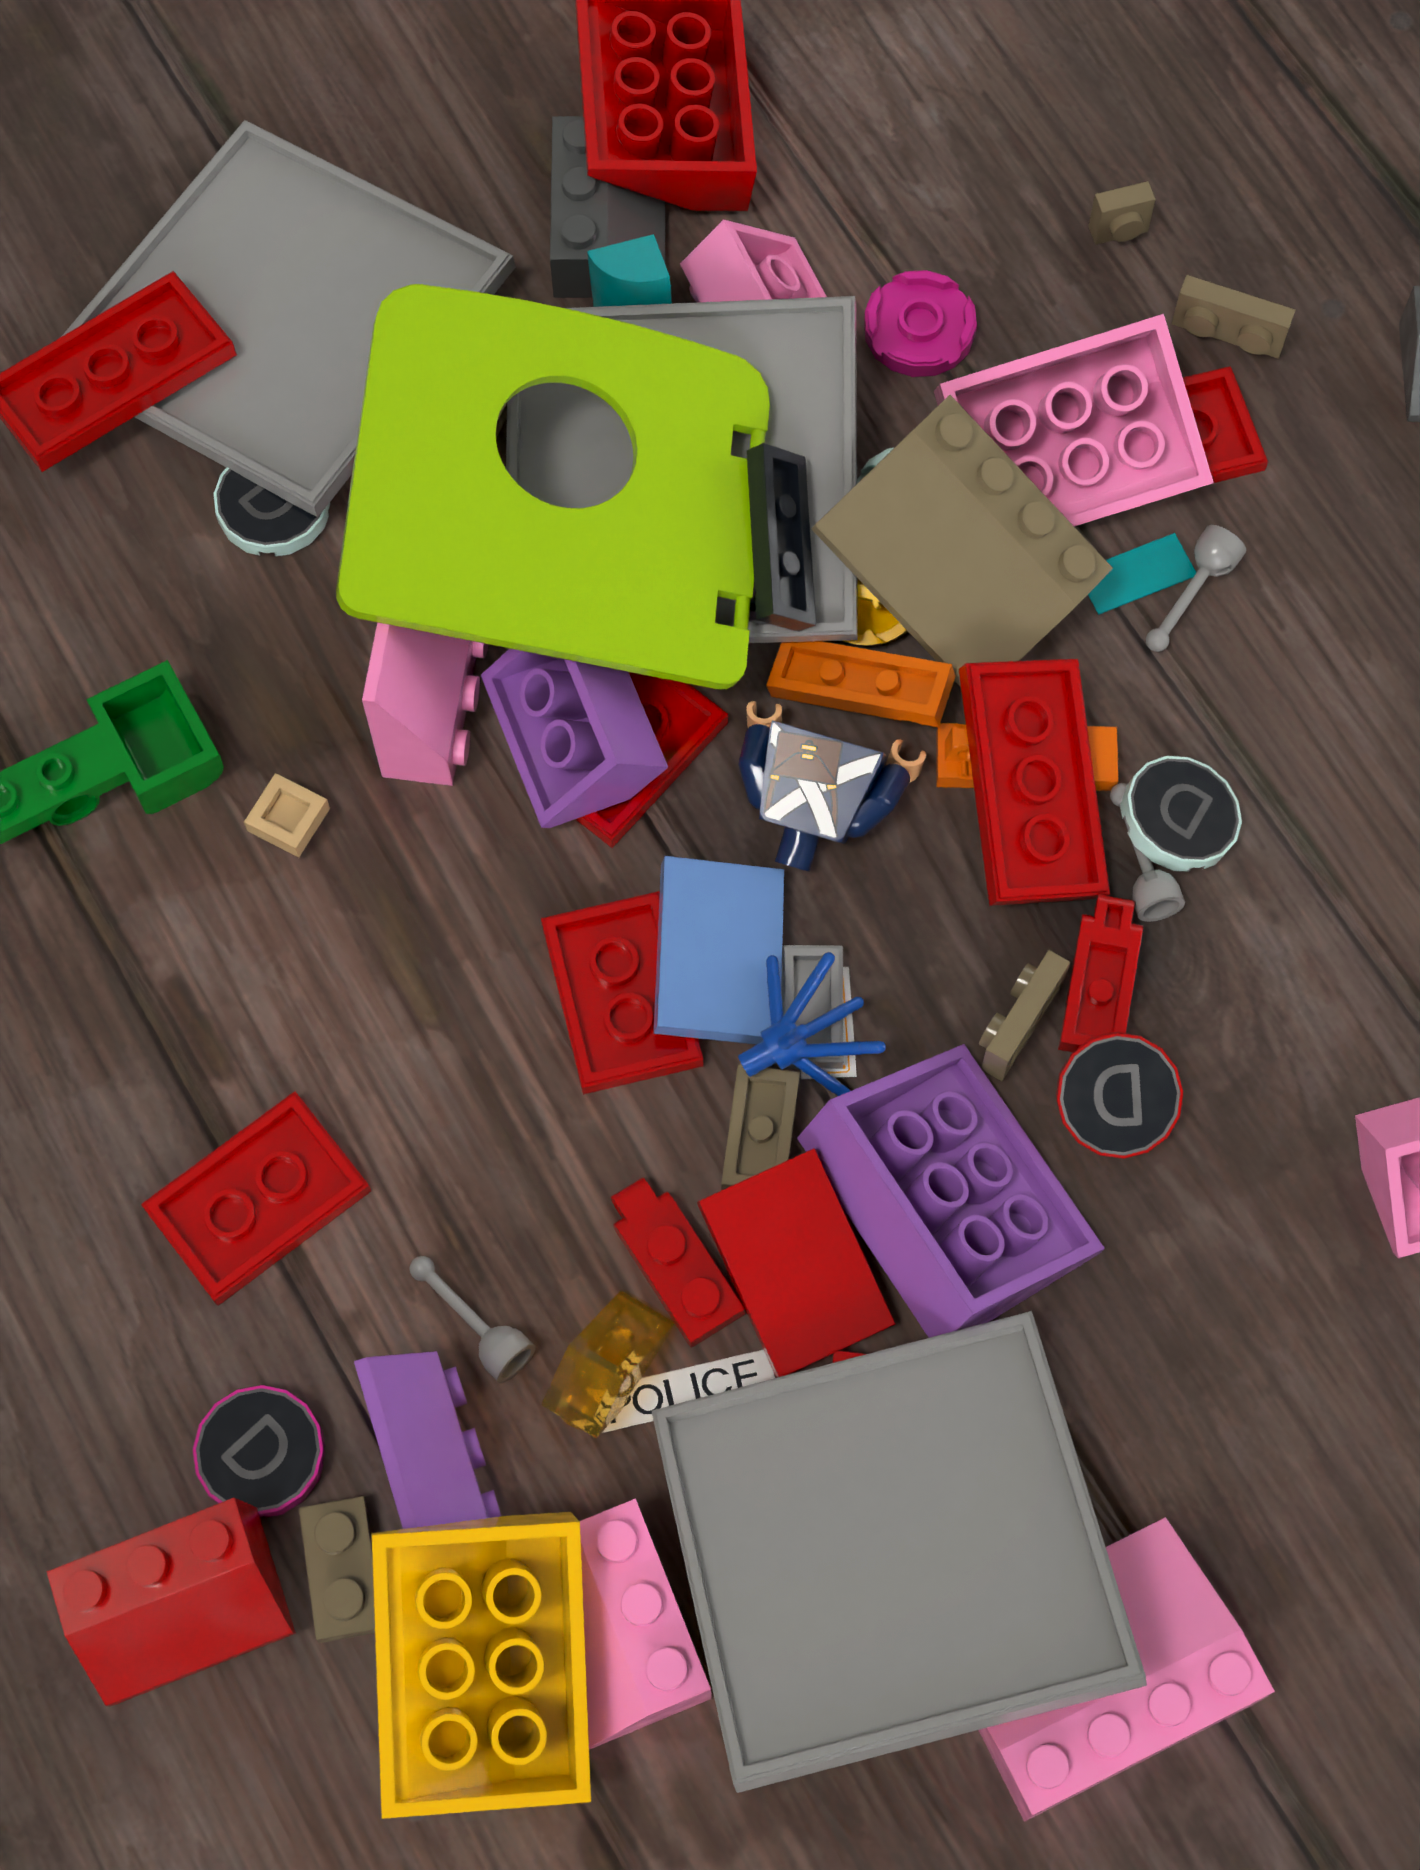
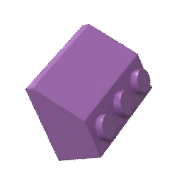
M508 649L481 674L541 828H552L629 800L668 768L629 672Z
M437 1351L374 1356L354 1361L402 1528L407 1529L502 1516L494 1490L482 1494L474 1469L486 1466L475 1428L462 1431L456 1407L467 1404L456 1366L444 1370Z

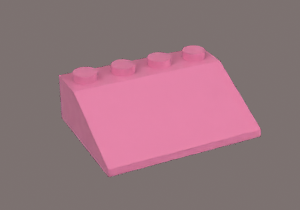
M1164 314L939 384L934 390L938 405L951 395L1074 527L1214 483Z
M377 622L362 702L382 777L453 786L456 765L465 766L469 755L470 731L463 729L466 711L475 712L478 705L480 678L479 676H473L476 658L485 659L488 644Z
M1166 1517L1106 1547L1146 1675L1147 1686L979 1730L1024 1822L1260 1702L1275 1692L1242 1629Z

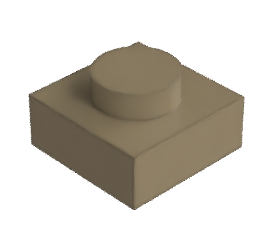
M1148 181L1095 194L1088 226L1095 245L1113 240L1125 242L1148 232L1156 200Z

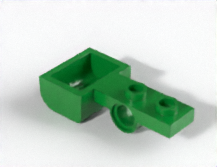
M168 660L86 699L98 724L0 771V844L47 821L58 826L77 822L97 808L100 802V795L126 782L130 783L146 814H154L207 788L221 776L224 770L221 757Z

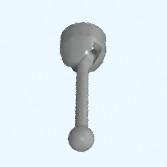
M1217 525L1206 527L1197 540L1194 549L1195 560L1199 570L1160 627L1152 629L1147 634L1146 645L1150 650L1160 652L1167 648L1169 644L1168 634L1208 576L1218 577L1226 575L1238 565L1246 553V547L1235 534Z
M1125 783L1116 784L1110 792L1111 801L1118 807H1120L1127 786ZM1124 816L1123 818H1124V821H1125L1127 830L1129 831V830H1130V827L1128 826V824H1127V822H1126V816ZM1133 844L1143 873L1137 878L1132 889V900L1135 901L1134 907L1138 918L1142 921L1151 922L1176 914L1185 905V900L1176 879L1162 870H1154L1151 860Z
M418 1256L412 1260L409 1267L411 1276L417 1281H426L481 1337L479 1358L485 1370L498 1383H504L519 1373L532 1358L536 1346L516 1328L510 1326L490 1328L435 1273V1265L429 1257Z

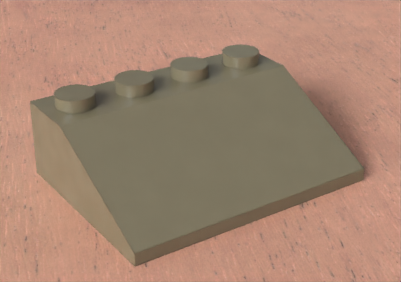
M951 395L924 418L811 528L935 661L952 664L956 675L954 681L960 687L959 668L965 663L1019 661L1113 569Z

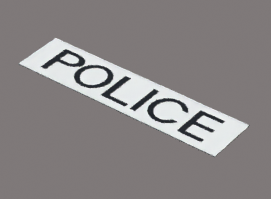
M763 1349L586 1392L597 1435L654 1421L652 1410L774 1379L775 1375Z

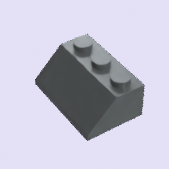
M552 116L550 265L553 297H592L587 255L589 250L654 234L665 262V201L587 176L583 116Z

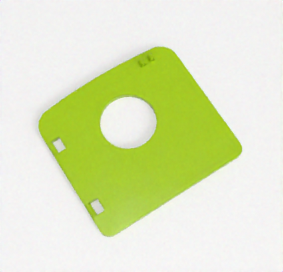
M410 284L393 290L381 302L372 328L336 586V599L340 608L348 615L358 619L713 689L733 687L744 675L747 666L750 632L748 624L750 602L753 597L754 570L747 459L731 455L733 431L750 434V449L765 443L770 409L767 385L760 372L745 359L737 355L638 325L576 310L475 291L423 284ZM543 383L571 384L596 394L617 412L630 435L633 448V466L627 484L611 499L586 508L559 507L532 496L511 477L498 452L496 425L499 413L504 405L520 391ZM717 597L736 600L733 626L715 623Z

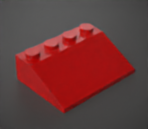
M575 0L587 176L693 211H748L757 174L741 0Z

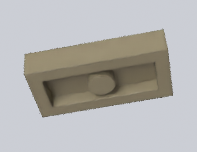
M1186 275L1179 293L1172 325L1184 328L1195 336L1212 337L1237 345L1251 354H1265L1279 359L1295 309Z
M1048 950L1038 968L1030 963L1024 967L1010 993L1011 996L1017 998L1016 1003L1007 1017L998 1012L994 1015L979 1041V1045L986 1048L981 1067L984 1072L1001 1082L1004 1080L1064 984L1070 961Z
M738 1064L721 1191L789 1160L800 1072L766 1068L749 1077L743 1066Z
M364 1496L300 1507L299 1515L316 1640L319 1643L375 1633L372 1539L367 1500Z

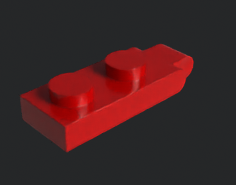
M1098 894L1094 916L1082 914L1058 1050L1074 1052L1092 1037L1111 1032L1126 1033L1143 933V925L1132 924L1135 901Z
M642 1177L610 1197L613 1205L622 1217V1219L613 1224L616 1233L690 1348L745 1315L744 1306L669 1192L666 1191L657 1197L648 1182Z

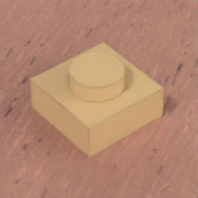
M275 773L245 819L244 824L248 832L300 857L330 810L326 798Z

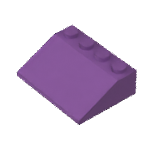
M965 1044L830 1099L797 1137L806 1152L815 1148L841 1206L928 1338L990 1322L1097 1256L1105 1249Z

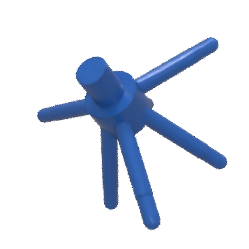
M827 952L822 956L784 1016L778 958L774 955L768 956L766 967L771 1026L760 1032L764 1041L738 1055L749 1077L775 1063L778 1064L781 1070L793 1064L829 1091L840 1096L851 1090L808 1058L879 1054L885 1051L886 1045L882 1041L808 1044L806 1041L807 1038L862 1008L864 1005L862 997H854L809 1023L797 1026V1019L834 963V954Z

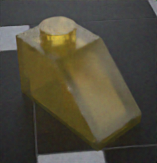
M620 1290L568 1345L541 1405L559 1415L568 1425L583 1430L597 1439L623 1409L669 1336L675 1322Z

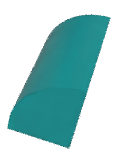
M654 234L587 251L593 307L672 304L670 276Z

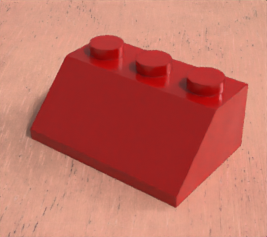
M235 1497L47 1571L64 1636L105 1706L108 1707L296 1634L257 1507Z

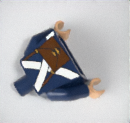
M751 701L747 705L748 729L745 733L738 766L748 801L755 809L760 810L759 819L785 827L775 862L809 872L820 837L845 844L849 837L865 836L895 809L908 784L916 780L921 772L926 752L922 750L919 758L915 761L903 760L899 756L903 744L901 739H897L892 744L887 759L883 752L783 724L782 706L780 704H776L774 715L769 718L757 717L756 701Z

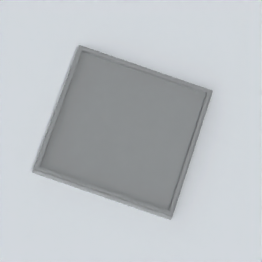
M244 120L62 336L174 271L231 339L237 355L135 416V418L224 467L230 468L246 479L318 518L352 475L372 328L381 302L393 290L410 284L446 287L494 295L516 267L513 255Z
M855 296L566 308L638 325L734 354L745 359L760 372L768 387L770 401L765 444L805 456L816 626L798 632L772 624L759 625L749 622V643L858 640L857 577L811 530L857 484ZM543 383L520 391L507 402L506 470L516 483L529 494L541 501L559 507L586 508L611 499L627 484L633 466L631 438L620 416L602 398L575 385ZM733 431L731 455L747 459L746 450L750 449V434ZM717 597L715 623L733 626L736 600Z
M1032 1311L652 1410L732 1781L737 1793L1147 1686L1146 1675Z

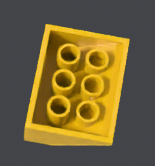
M571 1512L500 1516L371 1533L382 1819L591 1802L580 1521Z

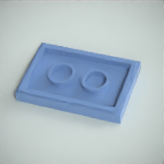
M664 856L660 874L654 1034L756 1045L764 1041L760 1032L771 1026L766 959L770 955L778 958L779 975L782 983L784 869Z

